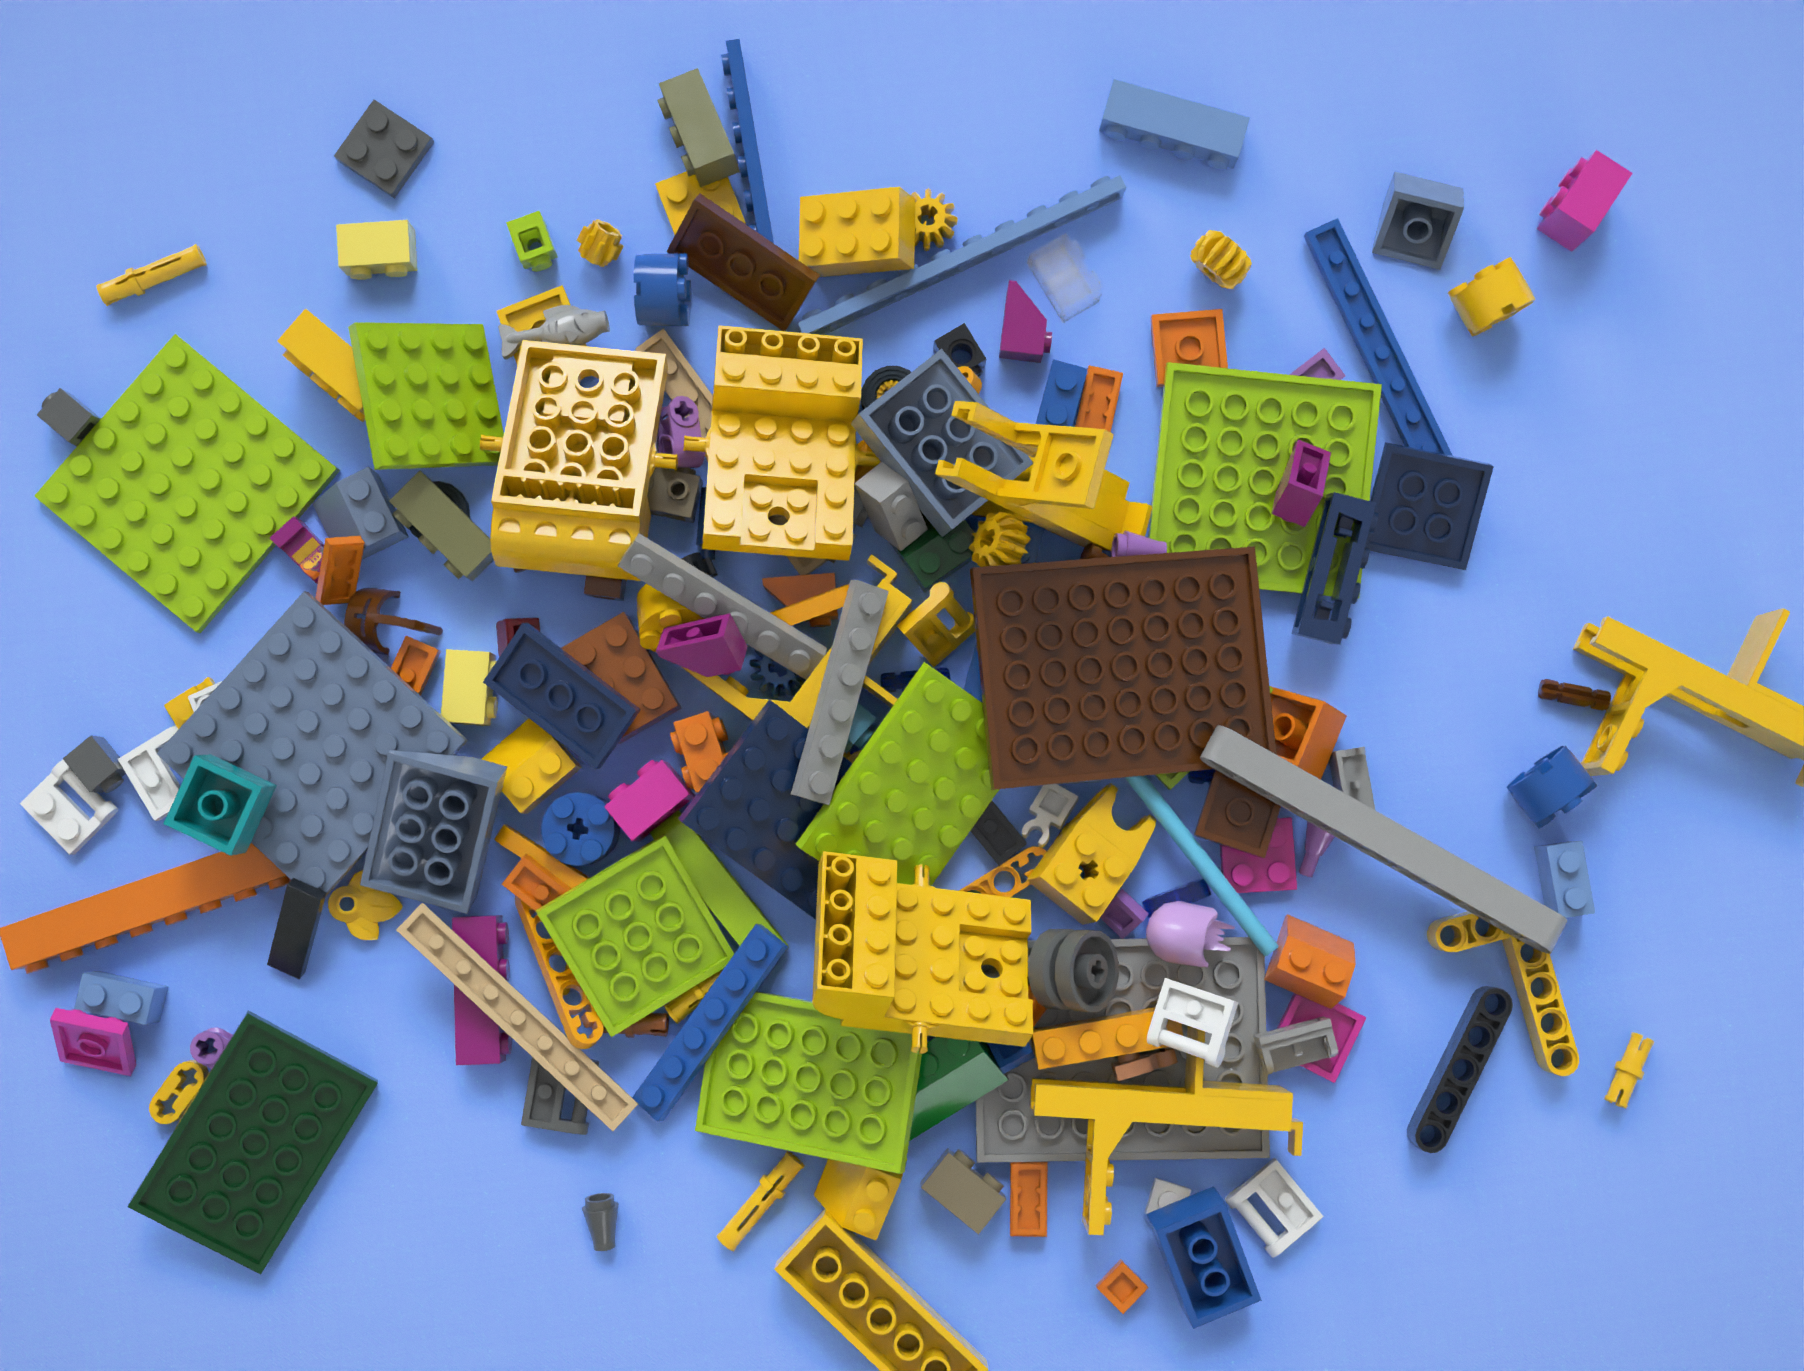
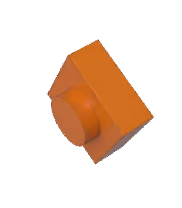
M1122 1259L1095 1285L1122 1314L1149 1288Z

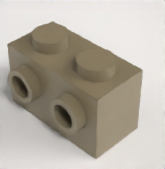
M655 467V471L650 477L647 494L651 514L694 523L703 485L701 477L696 475V470L677 468V470L673 471Z
M947 1148L921 1180V1188L979 1235L1006 1201L1005 1194L1001 1191L1004 1185L988 1172L984 1176L979 1174L972 1168L975 1161L962 1150L958 1149L954 1153Z

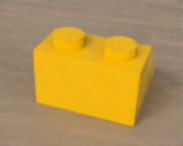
M530 718L481 758L485 761L507 766L502 792L522 814L531 812L582 768L562 743Z
M828 1159L813 1196L842 1228L876 1241L902 1180L903 1173L898 1174Z

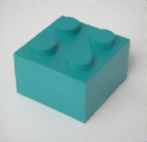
M211 754L194 755L163 824L230 856L246 853L277 785Z

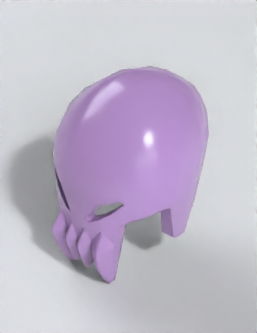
M1175 901L1165 903L1153 912L1146 928V938L1153 953L1165 962L1208 968L1209 963L1205 961L1203 951H1231V948L1218 941L1224 940L1223 937L1219 936L1225 934L1221 929H1235V927L1215 920L1218 917V912L1214 908Z

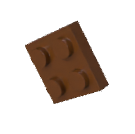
M1214 769L1193 836L1263 859L1266 856L1281 806Z

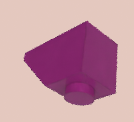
M1009 280L999 358L1041 363L1043 353H1050L1052 332L1046 331L1047 319L1017 281Z
M1297 440L1277 488L1271 514L1303 527L1307 525L1323 497L1331 452Z
M729 613L664 628L656 652L662 659L703 676L712 677L721 674L729 675L735 671H740L748 646Z

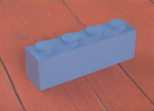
M1113 79L1099 131L1105 132L1106 136L1114 140L1122 141L1127 138L1138 141L1140 146L1146 149L1158 150L1162 148L1173 151V154L1181 159H1201L1207 161L1209 166L1216 169H1227L1228 167L1233 169L1241 152L1250 117Z

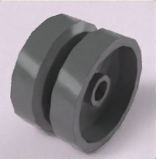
M1048 929L1040 934L1032 947L1028 965L1029 983L1037 1002L1047 1009L1099 1012L1105 1008L1115 994L1119 979L1118 956L1110 937L1098 930Z

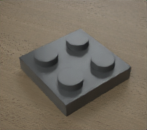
M373 99L334 154V157L338 162L395 199L433 145L434 140L431 136Z

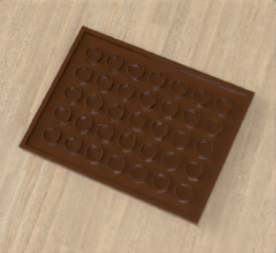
M1255 546L985 566L970 569L991 790L1214 769L1201 761L1200 756L1217 725L1227 727L1276 754Z

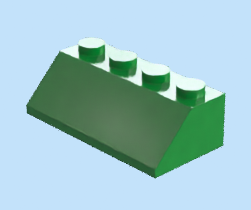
M936 1037L927 1043L928 1051L923 1053L921 1057L909 1141L1009 1080L1006 1073H1002L987 1042Z

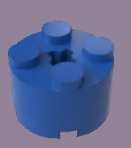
M687 253L643 254L635 256L633 283H636V295H634V307L638 325L689 326L690 311L689 305H685V302H691L692 288L691 280L684 278V275H688L689 271Z
M1562 745L1533 763L1534 766L1526 773L1524 771L1521 772L1506 786L1527 816L1540 829L1556 817L1554 813L1562 810L1565 814L1577 807L1583 801L1581 797L1595 789L1597 784L1566 745Z
M582 792L569 793L556 798L546 810L541 825V834L546 850L557 860L574 866L591 865L607 857L616 847L620 836V826L604 807L608 802L597 795ZM581 819H583V825L589 827L588 834H581L579 839L578 833L573 829L574 825L580 824Z

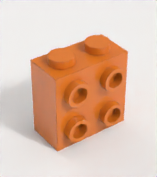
M709 711L673 722L676 731L670 732L676 753L684 755L687 766L681 767L686 786L691 788V790L694 789L695 793L700 791L729 753H726L723 741L729 740L723 720H720L719 717L715 718Z

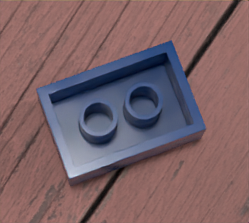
M1214 1186L1146 1214L1182 1311L1193 1329L1262 1301L1227 1205Z

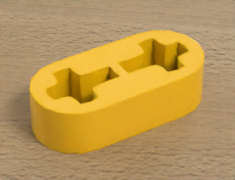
M188 1060L178 1064L173 1069L149 1104V1112L154 1121L160 1124H170L182 1118L209 1074L207 1066L198 1063L196 1060ZM195 1069L197 1072L194 1078L198 1082L188 1084L182 1089L181 1086L187 1078L183 1072ZM176 1094L178 1097L172 1104L175 1113L171 1112L164 1115L163 1110L165 1106L161 1102L172 1099Z

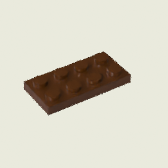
M701 193L693 200L666 251L669 254L687 253L689 268L782 331H786L820 277L818 273Z

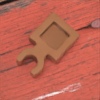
M1166 1047L1149 1054L1144 1053L1140 1055L1137 1052L1117 1056L1119 1061L1111 1063L1114 1077L1118 1081L1152 1072L1157 1068L1176 1064L1178 1061L1174 1049Z

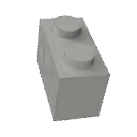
M883 462L879 463L854 483L875 532L900 551L928 530L908 480Z

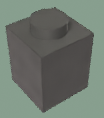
M61 388L44 399L41 405L42 409L37 413L41 420L75 446L79 445L101 419L74 395Z
M90 735L62 758L89 792L110 793L124 782L122 777L126 772L118 761L120 756L104 737Z

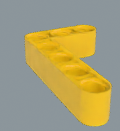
M1468 911L1433 921L1427 930V940L1434 949L1440 951L1459 952L1502 940L1539 1067L1544 1071L1559 1076H1568L1574 1073L1579 1065V1054L1550 954L1533 948L1532 958L1525 962L1520 953L1521 947L1525 944L1524 942L1490 923L1486 934L1480 936L1475 929V924L1479 917ZM1449 925L1454 931V939L1449 945H1445L1440 939V933L1444 927ZM1539 977L1543 982L1544 988L1542 993L1535 997L1531 992V983ZM1550 1013L1554 1024L1549 1031L1544 1032L1541 1027V1020L1544 1015ZM1561 1049L1564 1055L1563 1062L1560 1066L1554 1067L1551 1063V1056L1555 1050Z

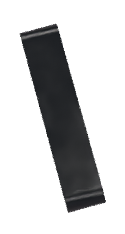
M1482 986L1472 994L1407 1127V1137L1410 1143L1424 1152L1437 1153L1446 1146L1511 1014L1513 1003L1510 995L1505 990ZM1495 994L1498 999V1006L1495 1011L1489 1013L1485 1008V1000L1489 995ZM1478 1026L1482 1031V1039L1478 1044L1471 1045L1468 1037L1469 1032L1472 1028ZM1463 1059L1466 1063V1072L1460 1078H1455L1452 1071L1453 1065L1456 1061ZM1443 1092H1448L1450 1105L1445 1110L1439 1111L1436 1106L1437 1097ZM1427 1125H1432L1434 1128L1433 1139L1428 1143H1422L1420 1140L1421 1130Z

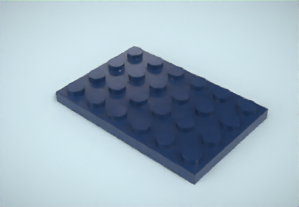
M768 700L678 819L816 920L819 861L801 850L796 843L824 804L791 795L809 729L774 702ZM844 756L834 789L852 765Z

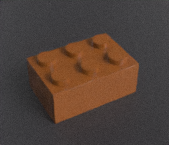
M625 612L618 614L561 647L565 652L641 709L618 744L627 741L682 709L651 653L640 645L639 633Z

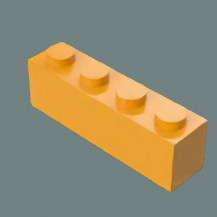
M1156 1007L1033 1028V1035L1031 1037L1032 1048L1035 1054V1065L1038 1070L1166 1048L1168 1046L1161 1045L1156 1047L1147 1043V1034ZM1168 1019L1167 1030L1184 1036L1182 1024Z

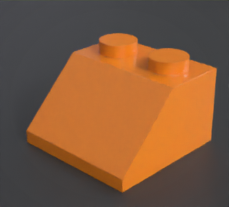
M1270 686L1273 689L1270 696L1276 754L1321 780L1347 715L1325 701Z
M1287 914L1276 942L1279 947L1273 951L1264 980L1332 1009L1346 997L1356 965L1354 943Z

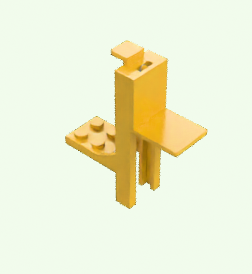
M954 402L951 416L1027 454L1033 461V464L1014 480H1007L963 458H957L955 465L945 460H939L935 475L988 500L975 510L972 515L986 517L988 513L1007 512L1016 516L1022 522L1034 523L1084 548L1087 544L1093 543L1101 547L1102 550L1111 551L1115 533L1123 534L1125 530L1145 537L1152 506L1147 503L1125 500L1130 482L1105 470L1114 436L1113 433L1105 429L1017 423L978 402Z
M872 554L867 559V564L885 577L877 587L889 592L868 666L897 629V625L912 609V599L892 585L897 579V573ZM831 648L790 702L771 700L807 729L810 727ZM682 667L686 672L752 721L768 702V699L746 697L749 693L747 688L730 675L725 681L718 675L706 677ZM865 675L862 687L892 708L897 698Z
M1781 608L1757 615L1754 618L1727 676L1609 616L1602 619L1600 628L1591 623L1584 624L1573 650L1623 674V677L1581 762L1582 766L1590 776L1609 775L1619 771L1628 758V752L1625 750L1631 738H1636L1643 727L1644 719L1641 717L1645 708L1664 696L1790 759L1799 758L1804 761V706L1757 683L1790 615V611ZM1804 764L1795 781V784L1804 787Z
M1188 1026L1187 1037L1205 1043V1031ZM1186 1053L1185 1087L1031 1077L1030 1109H1033L1034 1116L1088 1119L1082 1223L1089 1235H1104V1225L1111 1224L1112 1204L1108 1202L1106 1187H1112L1114 1179V1166L1110 1164V1159L1108 1158L1132 1122L1288 1131V1152L1293 1156H1301L1303 1122L1297 1118H1292L1293 1093L1280 1085L1203 1081L1204 1059Z

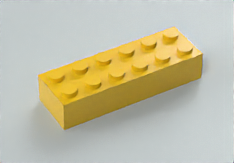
M826 1209L818 1215L776 1261L774 1270L880 1371L989 1370L987 1359L859 1237L852 1231L842 1228Z

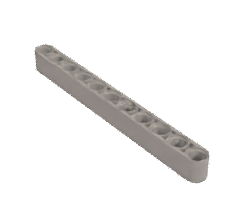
M1217 725L1200 756L1201 761L1507 934L1541 952L1552 953L1568 921L1564 916L1227 727Z

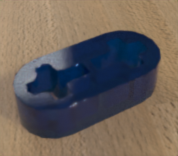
M1200 878L1146 898L1141 902L1144 910L1149 913L1147 918H1150L1153 912L1165 903L1175 901L1193 903L1212 895L1205 880Z

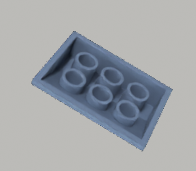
M943 349L936 352L861 411L851 423L879 460L908 480L919 509L941 537L950 532L988 500L935 475L939 460H945L955 465L957 458H963L1007 480H1014L1033 464V461L1027 454L951 416L955 401L978 402L986 407L988 405Z
M390 750L387 755L360 885L468 914L478 895L507 766L468 756Z

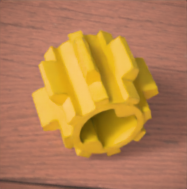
M599 219L593 220L588 227L583 226L576 240L581 243L578 252H580L582 258H585L592 264L599 265L600 267L607 266L612 260L616 261L624 247L619 243L623 235L610 223Z

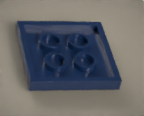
M1385 442L1370 499L1371 502L1376 503L1374 512L1379 514L1378 522L1374 533L1368 534L1365 547L1369 548L1370 551L1466 570L1494 466L1490 463Z

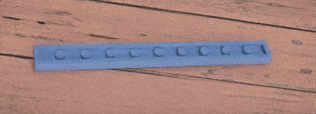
M1121 175L1112 179L1109 176L1099 178L1090 185V189L1082 193H1078L1077 190L1071 191L1059 198L1058 204L1049 208L1041 205L1032 209L1026 214L1027 218L1016 223L1014 220L1003 222L994 229V233L986 237H982L981 234L975 235L964 241L962 248L950 252L949 249L940 251L930 258L931 262L920 267L914 264V269L901 270L898 273V277L888 282L885 279L877 280L866 287L867 291L855 297L851 293L838 298L834 302L835 306L822 311L821 308L809 311L802 316L803 321L798 322L799 333L826 335L1122 199L1127 187Z

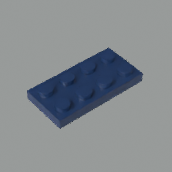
M529 623L521 624L483 681L484 684L595 770L603 766L641 710Z

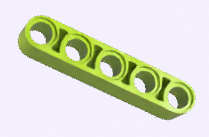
M679 810L650 832L653 839L663 834L667 837L701 898L739 946L755 924H762L788 946L779 932L704 839L678 819L682 814Z

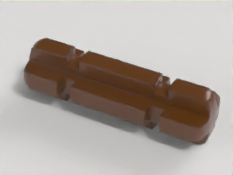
M1550 679L1541 680L1539 684L1538 697L1551 701L1557 699V702L1581 707H1588L1590 705L1591 709L1601 711L1607 710L1610 705L1611 693L1609 691L1599 689L1592 691L1590 687L1565 682L1559 684L1558 681Z

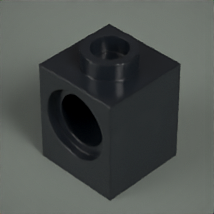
M965 323L934 340L933 350L935 353L943 349L956 367H969L978 377L984 373L982 369L985 367L987 359ZM957 350H965L970 354L971 360L966 364H958L952 359V354Z

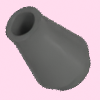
M597 1193L587 1196L585 1198V1206L582 1207L595 1251H607L616 1246L615 1233L619 1204L614 1201L612 1193Z

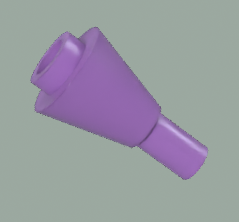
M1308 821L1305 840L1306 853L1299 873L1312 878L1319 857L1324 854L1335 836Z

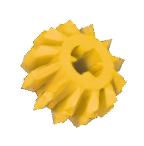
M929 188L925 190V196L922 199L918 193L913 192L911 196L915 198V246L918 245L919 241H922L923 250L927 252L930 249V242H934L941 249L944 246L942 237L952 239L954 236V231L951 227L957 225L958 218L951 214L955 206L953 203L943 204L945 200L943 192L938 194L935 199L932 198V192ZM924 215H928V219L931 216L934 217L933 224L926 225L927 221L922 224L921 217Z
M1208 230L1204 236L1202 235L1195 243V247L1190 255L1192 262L1195 263L1196 268L1203 272L1204 276L1217 283L1221 288L1234 289L1237 284H1240L1247 276L1246 274L1252 265L1251 259L1247 256L1246 251L1239 247V244L1232 241L1229 236H1225L1221 231Z
M1000 511L995 514L988 513L985 521H978L979 528L977 532L971 533L974 536V542L969 546V549L974 552L972 561L977 563L979 567L1021 564L1022 555L1028 553L1025 546L1031 540L1026 535L1028 526L1023 524L1016 516Z

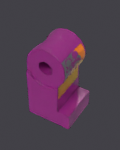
M293 516L270 539L308 577L318 584L324 543L302 520Z

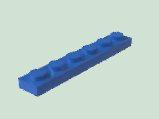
M740 39L727 40V54H721L724 76L731 75L733 87L726 88L730 110L737 109L739 121L732 122L735 143H743L745 156H738L741 178L748 177L750 190L744 191L747 212L754 211L756 224L749 225V227L774 243Z
M755 924L632 1097L657 1122L665 1120L788 948L785 943L762 924Z

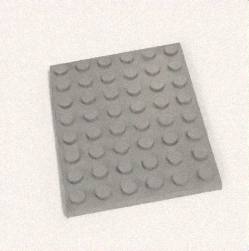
M1223 937V941H1218L1231 948V951L1204 950L1203 955L1205 961L1209 963L1208 968L1165 962L1153 953L1147 943V938L1111 939L1118 956L1119 979L1115 994L1109 1004L1099 1012L1047 1009L1033 1028L1156 1007L1164 979L1167 978L1239 1002L1226 1041L1223 1061L1216 1068L1206 1064L1204 1059L1203 1081L1268 1085V1075L1263 1074L1253 1037L1255 1034L1267 1032L1264 980L1265 957L1249 937ZM1028 940V955L1031 954L1036 940ZM992 965L981 966L982 971L994 968ZM1182 1024L1183 1035L1187 1037L1188 1026ZM1205 1032V1044L1209 1045L1212 1037L1211 1033ZM1030 1038V1040H1029L1028 1043H1029V1045H1030L1031 1048H1032V1042H1031V1038ZM1160 1049L1143 1051L1139 1053L1140 1055L1144 1053L1149 1054ZM1174 1049L1178 1063L1157 1068L1152 1072L1118 1081L1114 1077L1111 1063L1119 1061L1117 1056L1040 1070L1036 1067L1035 1059L1033 1058L1006 1072L1009 1078L1008 1081L975 1100L977 1163L1085 1161L1088 1119L1034 1116L1033 1109H1030L1031 1077L1185 1087L1186 1053ZM1132 1122L1108 1159L1115 1161L1270 1158L1269 1130Z

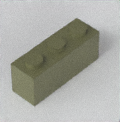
M693 69L658 83L663 97L657 99L664 119L671 118L674 126L669 127V131L676 148L684 147L686 154L681 156L688 177L695 175L701 188L739 173L740 170L734 151L699 69Z
M418 471L389 500L397 509L393 513L396 519L407 529L412 525L415 526L422 533L418 540L432 554L439 550L448 559L443 565L458 579L464 575L473 582L494 561L490 538L422 471Z

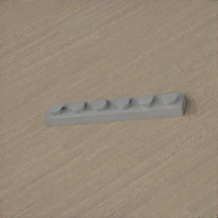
M638 533L618 564V567L704 619L730 613L746 644L805 680L826 654L827 647Z
M850 580L791 795L830 805L889 592L887 590L859 580Z

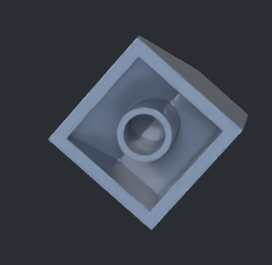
M1394 171L1382 205L1372 253L1441 270L1465 208L1463 188Z
M369 466L336 482L313 503L328 538L361 536L365 542L362 560L409 537L403 524L393 515L396 509L389 502L390 497L379 474Z

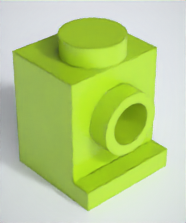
M540 210L506 222L524 269L531 267L532 271L538 272L552 266L551 260L558 258ZM539 242L542 244V247L530 251V246L533 243Z

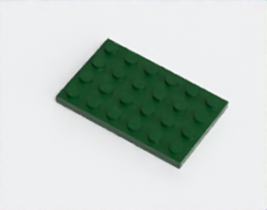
M248 1010L127 1207L261 1275L377 1086L378 1079Z

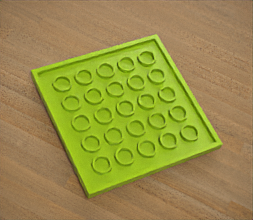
M174 334L34 497L190 628L201 634L274 549L276 544L270 537L293 516L299 519L340 470L181 337Z
M1167 362L1148 538L1166 542L1167 553L1255 546L1259 589L1301 594L1326 495L1336 492L1370 501L1382 384ZM1297 440L1331 452L1323 497L1305 527L1293 522H1287L1271 514L1277 488ZM1333 535V537L1337 538L1324 593L1319 596L1332 597L1345 543L1350 542L1351 537L1343 538ZM1360 568L1357 582L1361 584L1362 569Z

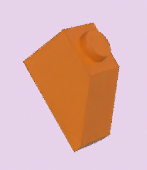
M835 573L762 578L764 589L785 607L836 588ZM838 609L803 622H810V627L831 626V620L838 619Z

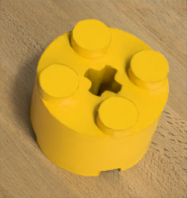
M1511 257L1499 262L1495 266L1492 264L1473 275L1474 280L1468 284L1464 282L1447 293L1472 337L1492 328V325L1512 317L1536 300L1518 266Z
M647 583L637 594L640 645L645 649L656 652L664 628L704 619Z

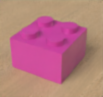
M1597 149L1587 159L1581 156L1574 167L1570 168L1559 182L1558 187L1560 189L1554 197L1551 196L1541 209L1539 215L1543 217V220L1537 227V230L1572 252L1595 232L1633 173Z
M653 759L636 772L640 778L631 785L621 784L607 796L611 801L604 807L631 841H642L653 829L696 796L690 788H687L686 783L671 764L664 760L655 762Z

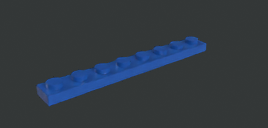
M1334 219L1306 232L1303 237L1374 384H1382L1381 399L1404 446L1453 456L1339 219Z

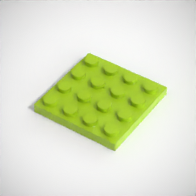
M355 322L348 327L374 470L498 465L500 452L480 450L481 435L504 436L483 324Z
M664 834L535 910L611 1037L724 969L734 955V952Z

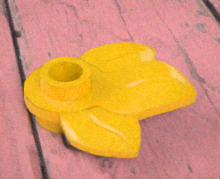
M363 870L353 875L348 886L339 887L332 892L328 899V909L332 917L346 923L348 930L354 937L360 940H377L379 936L378 922L393 918L402 910L403 906L391 893L361 886L360 882ZM350 897L354 901V906L350 911H343L340 908L339 903L342 898Z

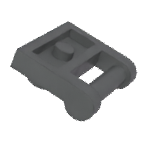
M532 1057L521 1121L522 1126L587 1135L589 1123L586 1122L588 1108L575 1097L571 1120L562 1119L561 1115L566 1088ZM591 1059L599 1066L598 1060Z

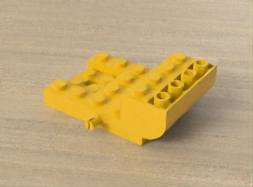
M718 325L711 426L706 438L684 435L683 451L705 452L708 462L702 549L850 560L853 544L855 472L858 465L876 467L880 463L879 458L874 452L859 451L856 442V430L851 425L858 415L861 401L863 338ZM778 514L784 516L788 522L784 525H775L768 518Z
M522 340L504 436L481 435L480 450L500 452L491 498L493 512L490 541L491 552L496 566L641 581L618 567V564L638 533L648 538L651 512L647 494L650 477L655 471V467L677 470L678 454L657 453L655 447L668 374L666 354ZM593 376L599 379L597 385L592 388H584L579 385L585 377Z
M823 851L818 864L812 1004L816 1010L824 1015L841 1019L840 1026L912 1034L911 1051L917 1053L919 1049V1054L928 1051L927 1036L1022 1047L1027 1045L1033 1035V1000L1028 999V938L1031 934V900L935 888L929 885L930 867L925 865L922 870L923 864L914 867V884L897 883V860ZM992 965L997 969L999 977H987L982 972L981 966Z

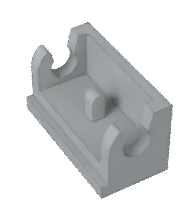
M1365 746L1332 752L1329 765L1333 787L1375 810Z
M1324 1016L1253 1035L1264 1075L1335 1057L1339 1054L1331 1019Z

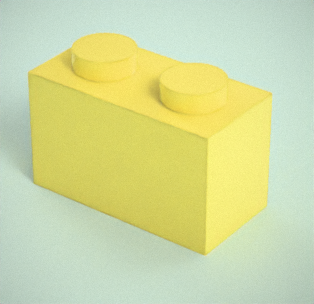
M408 220L336 224L338 267L350 278L366 280L372 278V274L385 273L388 277L407 276V272L418 271L416 233Z
M446 649L441 715L450 724L491 726V718L495 719L497 716L498 699L493 697V690L484 684L483 681L497 662L495 654L484 651Z

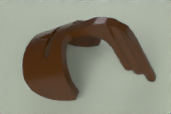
M363 588L356 591L347 605L344 625L374 653L389 655L390 649L383 647L378 640L376 629L378 624L398 626L438 636L443 633V629L418 620L380 614V608L383 603L392 596L400 598L401 592L378 588ZM363 614L366 617L365 619L357 618V615Z

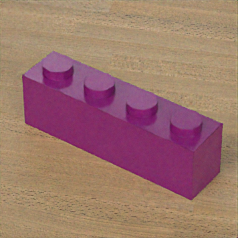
M503 916L453 917L452 930L505 980L509 981V959H504L503 944H508L509 927L507 922H503ZM454 985L456 1066L500 1064L506 1061V1054H511L512 1038Z

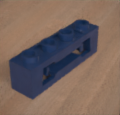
M1336 492L1326 495L1291 634L1341 645L1342 638L1346 639L1348 637L1352 619L1348 618L1350 605L1357 602L1361 584L1357 582L1360 568H1365L1369 558L1370 549L1365 547L1368 534L1374 533L1378 522L1379 514L1374 512L1375 502ZM1333 535L1343 538L1349 536L1351 539L1349 543H1345L1331 600L1335 602L1317 601L1318 595H1323L1337 542V538L1333 537ZM1316 607L1314 618L1312 619L1314 608Z

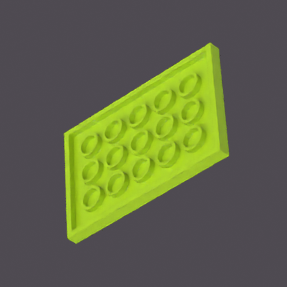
M924 662L833 790L830 805L824 804L796 845L818 861H820L823 851L897 860V883L914 884V867L923 864V870L924 866L927 865L930 867L929 885L932 886L1000 790H991L983 703Z
M756 991L705 1062L695 1131L893 1173H904L922 1054H919V1049L917 1053L911 1051L912 1034L840 1026L841 1019L820 1013L814 1008L812 1001Z

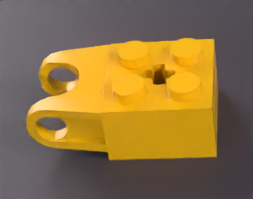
M1112 783L1103 787L1069 823H1066L1026 880L1082 925L1095 923L1099 920L1137 865L1157 822L1156 818L1149 814L1148 816H1143L1128 831L1118 827L1112 817V806L1115 802L1118 788ZM1079 866L1083 868L1085 873L1083 879L1080 876L1082 870L1079 869Z

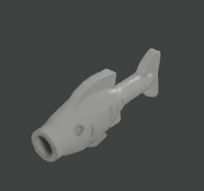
M560 305L544 310L543 314L546 322L539 328L517 332L508 325L500 324L498 326L502 339V357L505 360L512 357L522 345V340L580 346L595 339L602 333L610 332L609 320L605 310L597 312L580 309L572 305Z

